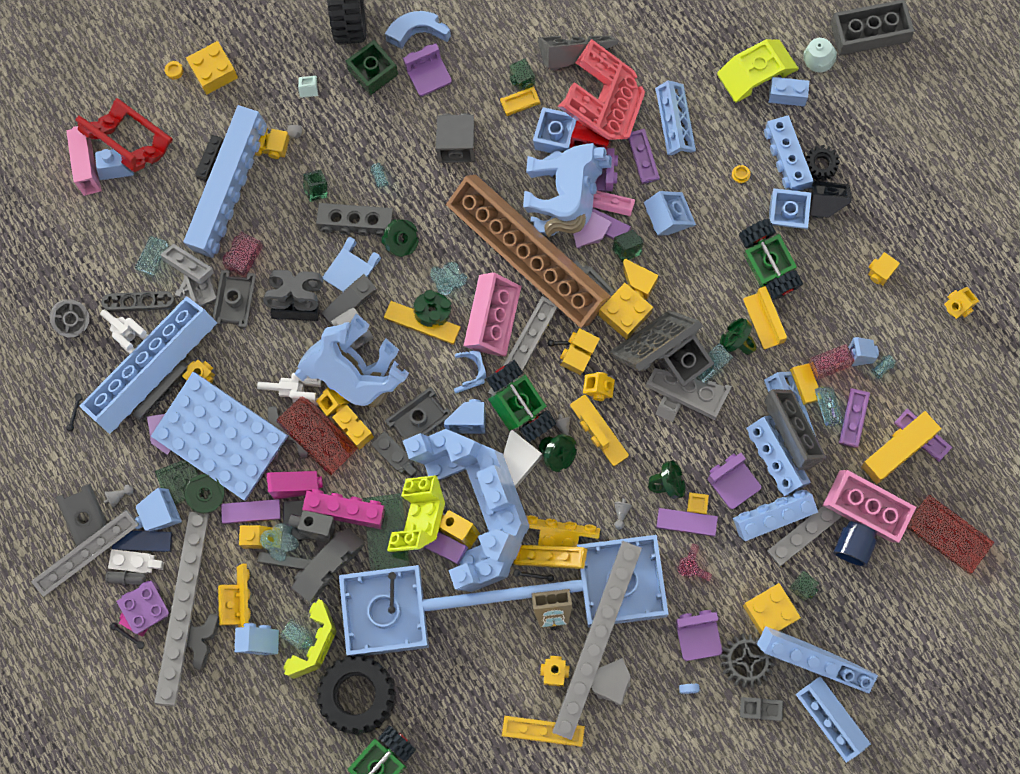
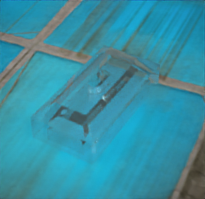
M150 235L135 269L153 277L162 260L160 254L167 249L168 242Z
M819 387L815 389L825 425L837 426L842 424L843 420L833 388Z

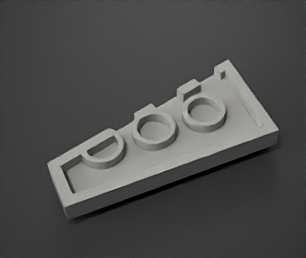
M654 368L646 383V387L713 420L716 419L732 388L729 385L722 386L716 384V382H705L697 380V378L683 387L668 371Z

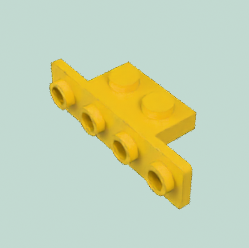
M586 395L581 396L570 404V407L581 421L580 425L583 430L589 432L592 436L591 441L602 450L612 466L618 465L629 457L627 451Z
M531 515L526 517L529 528L540 530L538 546L577 547L579 536L599 539L600 528H596L594 525L581 526L570 521L562 523L551 518L543 520Z
M247 564L237 566V585L218 586L219 625H238V628L244 627V624L248 623L251 611L248 608L250 590L247 587L250 573L249 569H247Z

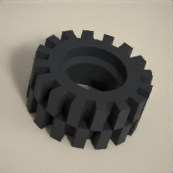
M821 145L820 148L815 146L806 156L805 160L812 178L815 177L816 181L820 179L826 181L827 178L828 180L831 179L839 167V155H835L836 151L834 149L830 151L831 147L829 146L827 149L824 148L825 145ZM824 158L828 161L829 166L826 169H820L816 167L815 160Z

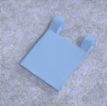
M352 237L346 240L342 250L323 276L325 281L342 292L363 274L368 277L381 260L379 254L375 252L372 253L367 263L352 254L351 251L357 244Z

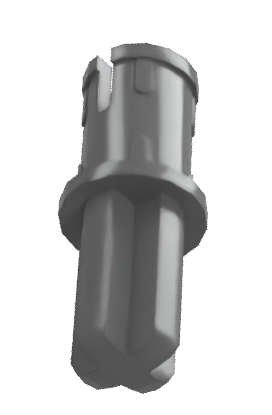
M127 570L124 572L107 571L105 580L107 584L115 583L123 584V586L128 584L141 585L146 581V575L144 573H130Z

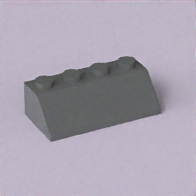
M770 390L764 401L767 406V412L773 418L775 428L784 440V446L790 451L794 465L799 470H809L825 460L827 457L793 391Z

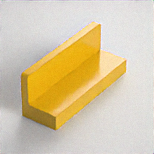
M766 286L759 288L756 294L745 297L743 301L763 349L785 343L787 336Z

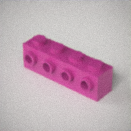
M313 489L312 492L306 491L302 508L303 511L331 516L335 521L377 529L382 528L385 508L384 505H381V502L370 500V503L363 502L358 497L347 499L338 493L326 495L323 491Z

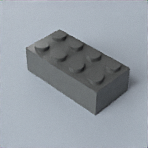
M905 0L833 13L830 23L839 56L910 42L914 34L913 24Z

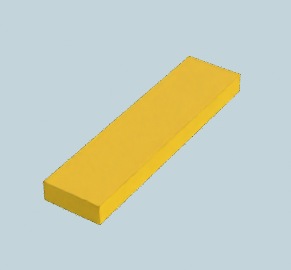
M393 301L390 302L384 315L385 320L454 345L461 326L450 322L440 326L439 324L432 327L424 326L416 320L412 308Z
M521 545L517 557L514 559V564L518 566L584 569L587 549L583 547Z
M504 716L502 736L582 747L585 726L577 725L572 740L552 733L555 722Z

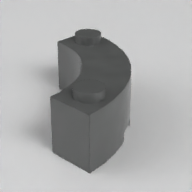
M349 528L342 532L337 531L332 540L315 556L304 571L298 572L294 578L296 582L291 588L309 603L315 600L333 579L334 576L331 574H334L340 567L343 568L354 559L365 542Z

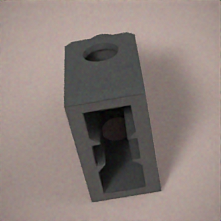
M303 511L301 516L291 514L288 523L289 526L298 528L301 536L324 543H329L332 540L336 528L333 517L309 511Z

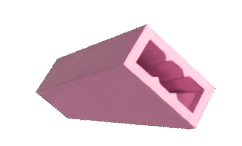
M78 126L67 130L73 181L85 196L102 190L91 140L77 130Z

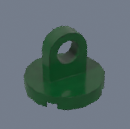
M739 318L732 322L727 328L728 332L726 335L723 333L720 338V347L726 352L739 349L744 354L750 355L757 349L755 341L749 336L752 324L744 318Z
M560 434L554 438L550 436L545 437L540 442L539 450L544 455V462L548 469L554 472H561L560 470L563 468L567 469L572 464L577 453V449H575L576 441L573 437L567 434Z
M673 460L664 462L661 473L652 475L649 478V490L654 493L667 492L674 500L682 498L686 491V485L684 480L681 481L680 476L683 475L680 466Z

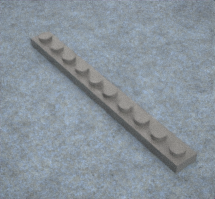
M189 512L154 702L155 705L176 707L208 529L209 513Z
M622 541L552 730L554 734L572 740L642 549L639 546Z

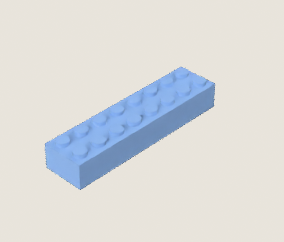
M240 105L236 108L183 241L193 252L211 258L219 252L220 240L226 234V225L228 220H231L233 217V208L240 199L241 187L247 181L248 169L252 168L254 154L260 148V136H264L267 130L266 122L258 111Z
M186 296L95 389L80 407L110 434L132 413L133 409L140 402L145 400L146 396L159 385L164 377L171 373L173 368L199 344L200 340L213 329L217 322L205 309Z

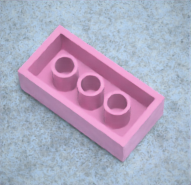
M848 470L839 471L822 505L850 521L858 522L874 529L878 536L896 543L900 542L916 509L912 504Z

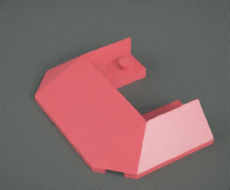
M591 39L575 63L604 84L598 99L574 82L570 86L566 98L557 107L586 128L608 140L628 139L645 91L642 86H637L635 79L638 77L633 69Z

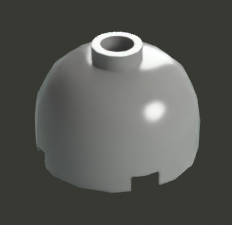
M73 299L57 302L49 314L53 329L65 337L78 336V334L87 329L89 324L88 311L83 304Z

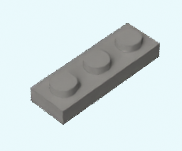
M172 244L160 254L164 262L200 285L214 274L213 268L175 244Z

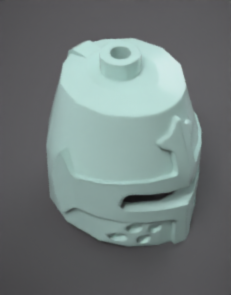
M819 37L813 39L804 51V61L811 71L825 72L836 62L837 52L830 41Z

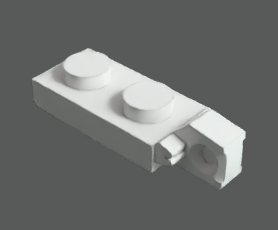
M111 549L108 569L148 574L152 573V569L163 570L164 562L154 560L155 556L147 553Z

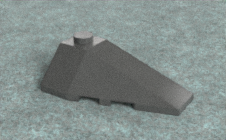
M561 36L538 37V44L543 64L550 70H560L561 67L574 64L591 39L604 49L617 45L618 40L613 36H588V40L578 36H572L570 40L561 39Z

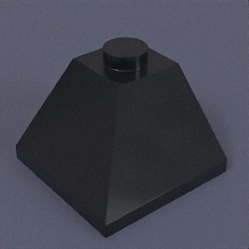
M813 180L810 215H813L815 218L830 217L851 203L852 197L849 184Z

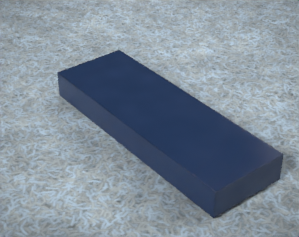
M130 531L114 543L112 549L171 552L173 533Z

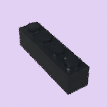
M211 135L195 173L197 179L208 181L224 141L222 137Z
M291 304L286 309L271 308L270 313L272 319L318 321L320 309L318 305L312 311L297 310L294 304Z

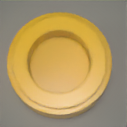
M171 61L165 66V73L168 78L175 80L183 75V67L179 62Z

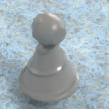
M559 414V420H556L557 424L555 425L562 434L568 435L571 416L563 418L562 414Z
M125 485L124 489L120 491H105L107 499L104 503H110L115 508L125 494L131 495L133 493V487Z
M622 498V502H614L618 517L614 527L617 530L624 528L623 520L633 507L631 504L626 503L624 498Z

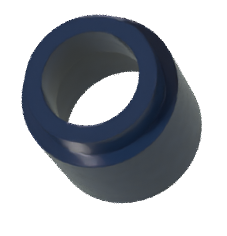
M849 521L847 527H843L833 554L854 565L867 567L877 543L875 539L877 532L864 524Z

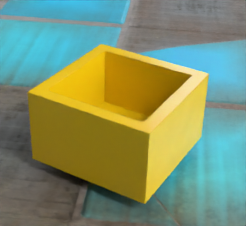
M218 41L186 57L206 95L238 79L235 69Z
M624 283L599 309L598 316L622 337L628 339L652 314L653 306Z
M780 583L743 605L760 635L765 626L781 631L801 618Z

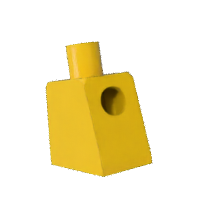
M450 510L446 514H442L440 530L453 540L467 546L470 550L480 535L475 525Z

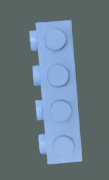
M789 115L767 121L764 134L767 140L770 139L772 155H776V166L778 172L783 174L782 182L784 188L792 191L811 188L813 178Z
M770 415L762 417L746 428L749 432V438L758 449L759 456L764 459L768 466V472L774 477L778 490L784 496L791 495L811 483L805 471L799 470L794 465L793 457L784 446V440L776 430L775 422Z
M799 490L790 496L778 498L770 504H764L752 511L743 512L734 517L733 521L739 536L744 541H747L818 513L813 495L806 490Z
M818 677L796 693V696L845 762L860 754L871 744L821 677Z

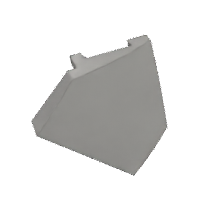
M184 274V280L175 295L183 299L187 296L199 306H204L216 301L217 292L211 276L200 285Z
M623 658L598 668L591 686L593 693L599 699L603 698L615 702L619 706H622L624 696L631 685V676Z

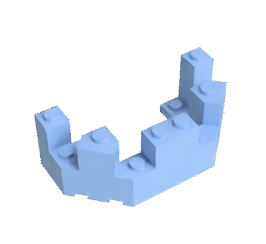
M447 429L430 436L419 433L403 440L409 459L424 464L428 476L435 475L440 481L467 470L489 532L478 536L481 545L467 550L460 562V566L449 570L455 589L473 592L508 578L512 563L516 559L524 535L529 529V523L504 455Z

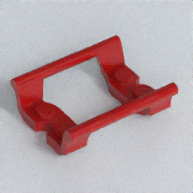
M118 98L114 100L109 114L100 117L98 122H88L80 115L75 120L78 123L77 130L90 139L102 140L118 152L122 158L121 163L134 172L145 168L146 163L153 164L159 161L166 153L169 144L173 141L172 137ZM128 114L154 133L152 146H144L130 153L107 135L114 133L116 127Z

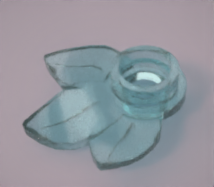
M449 262L443 268L433 266L431 269V280L436 283L437 290L443 295L450 294L454 288L462 287L467 281L466 275L459 274V267L455 262Z
M286 523L276 524L272 530H266L260 536L261 545L269 550L270 556L278 561H284L286 552L293 551L299 547L297 539L290 534L292 526ZM268 536L273 538V542L268 540Z

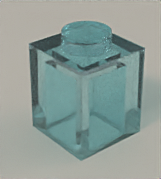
M292 619L280 634L282 638L300 651L303 648L307 649L313 641L311 638L313 634Z

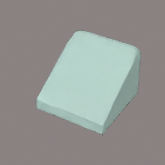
M317 76L299 78L298 89L300 98L318 96Z

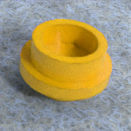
M744 165L736 166L732 170L733 180L737 183L747 182L750 178V170Z

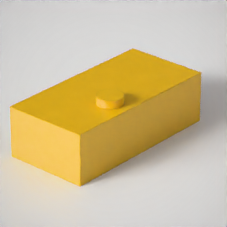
M924 411L903 430L901 428L892 435L893 438L870 456L861 468L877 485L934 438L942 428Z

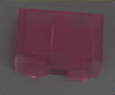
M240 232L233 239L232 247L229 252L225 253L222 263L226 269L246 277L263 245L260 240Z
M847 344L811 357L808 363L811 366L815 379L819 380L851 367L854 359Z

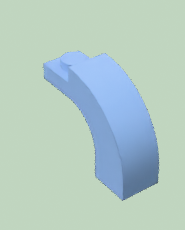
M415 11L397 18L385 32L387 42L402 49L407 40L417 33H430L445 42H448L451 34L447 25L444 23L439 24L438 15L426 11Z

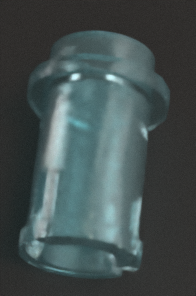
M381 163L371 165L370 173L374 176L377 188L388 185L383 172L384 166Z
M890 355L883 356L882 361L871 372L878 379H881L890 368L895 367L896 361Z

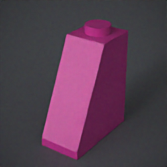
M317 471L267 473L268 492L275 500L306 496V491L312 492L313 489L320 490V488L324 487L323 478L319 476Z

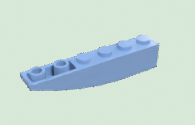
M766 626L757 643L765 654L866 693H870L878 677L877 674L846 659Z

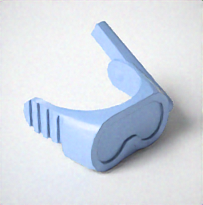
M480 351L459 352L455 354V358L466 357L473 360L478 367L477 378L464 382L462 386L454 388L455 394L485 383L486 371L482 363Z

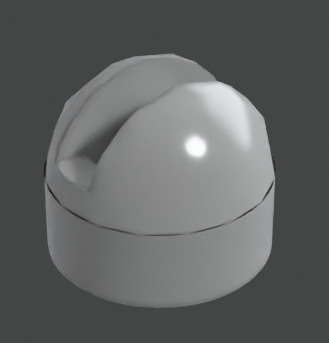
M289 125L288 134L290 138L298 139L302 135V126Z

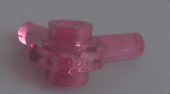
M692 544L688 556L679 561L677 569L681 575L687 578L696 575L709 581L712 574L698 568L699 566L695 558L699 546Z

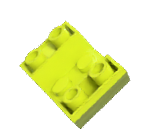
M766 39L735 55L717 72V75L734 102L737 103L750 96L753 88L779 74L784 78L799 68L780 40Z
M437 476L405 480L401 497L411 503L404 531L391 533L387 551L417 550L437 539L445 506Z
M320 599L317 600V603L314 602L309 613L311 614L310 618L316 623L323 625V628L320 627L316 633L315 638L317 641L314 646L310 647L307 653L308 661L292 655L291 659H287L284 665V674L290 678L295 679L320 669L336 635L337 630L328 606Z

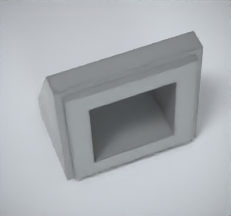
M664 396L658 406L656 415L673 422L681 404Z

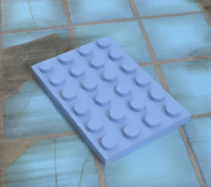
M192 372L151 435L152 438L203 473L209 475L215 481L217 478L222 486L243 500H247L289 436L196 372Z

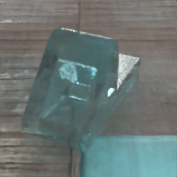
M721 343L708 353L714 364L698 376L703 383L722 371L721 369L734 358Z

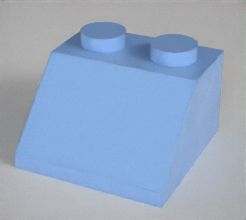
M542 107L533 138L535 150L548 153L568 150L577 120L566 112Z
M773 189L769 210V219L772 225L808 229L811 193Z
M659 191L644 202L646 212L650 216L657 235H670L696 225L682 192Z
M477 399L464 402L444 421L445 428L457 434H485L486 410L484 402Z

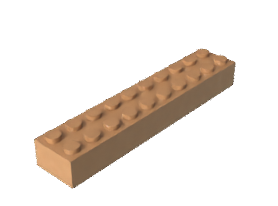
M477 175L466 176L447 202V207L580 328L590 325L598 315L599 309L611 298L604 289Z

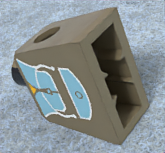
M570 589L532 593L533 610L541 628L548 627L550 630H557L560 626L569 624L572 610Z

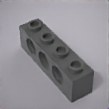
M319 203L316 225L324 233L339 231V233L347 235L350 232H355L361 236L376 234V236L382 237L388 224L394 220L393 208ZM336 217H340V218H341L340 221H338V222H333V219H334V218H336ZM353 219H360L358 223H351ZM372 220L378 221L375 225L369 224Z

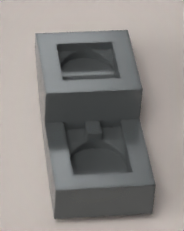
M741 697L740 718L783 722L784 701Z

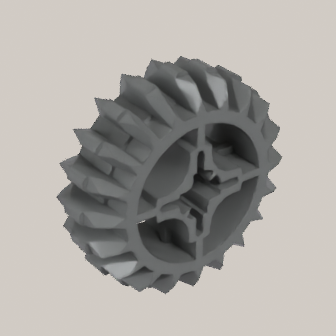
M744 633L741 634V640L734 636L735 644L728 640L727 645L730 649L727 647L722 648L727 653V655H720L721 659L726 660V662L720 663V666H727L723 674L725 675L730 672L731 675L727 680L731 681L735 678V686L740 681H742V688H746L747 682H749L750 688H754V681L758 686H761L760 678L766 682L768 677L765 673L768 675L773 673L768 667L775 666V663L769 662V660L775 657L765 654L757 645L760 636H757L755 641L751 633L748 639H746ZM741 645L742 656L731 660L734 649ZM748 645L756 647L762 656L753 655ZM745 655L748 656V659L754 660L750 663L751 666L741 662L742 659H745ZM764 662L761 672L753 677L754 664ZM733 666L743 667L747 677L738 674Z

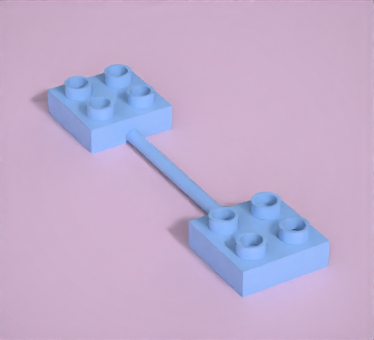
M657 535L577 545V547L587 549L584 569H580V580L424 599L419 565L339 575L346 655H351L352 657L357 655L368 656L429 648L425 611L532 598V593L570 589V593L583 591L587 626L591 627L622 541L639 546L642 549L614 624L666 618L668 616V608ZM390 572L396 574V579L394 580V607L396 611L394 614L388 612L390 607V579L388 574Z

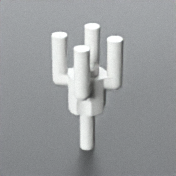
M106 309L101 311L100 315L111 324L110 331L112 332V337L129 354L135 350L130 343L135 336H139L142 340L148 336L147 332L132 318H115Z
M293 373L291 378H281L279 383L258 382L257 389L279 391L280 397H290L295 404L305 403V405L319 406L316 402L318 399L316 398V393L304 392L305 386L321 387L322 380L307 377L302 381Z

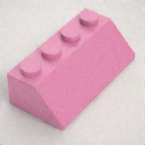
M496 273L479 275L464 342L465 347L482 353L506 357L521 290L520 285Z

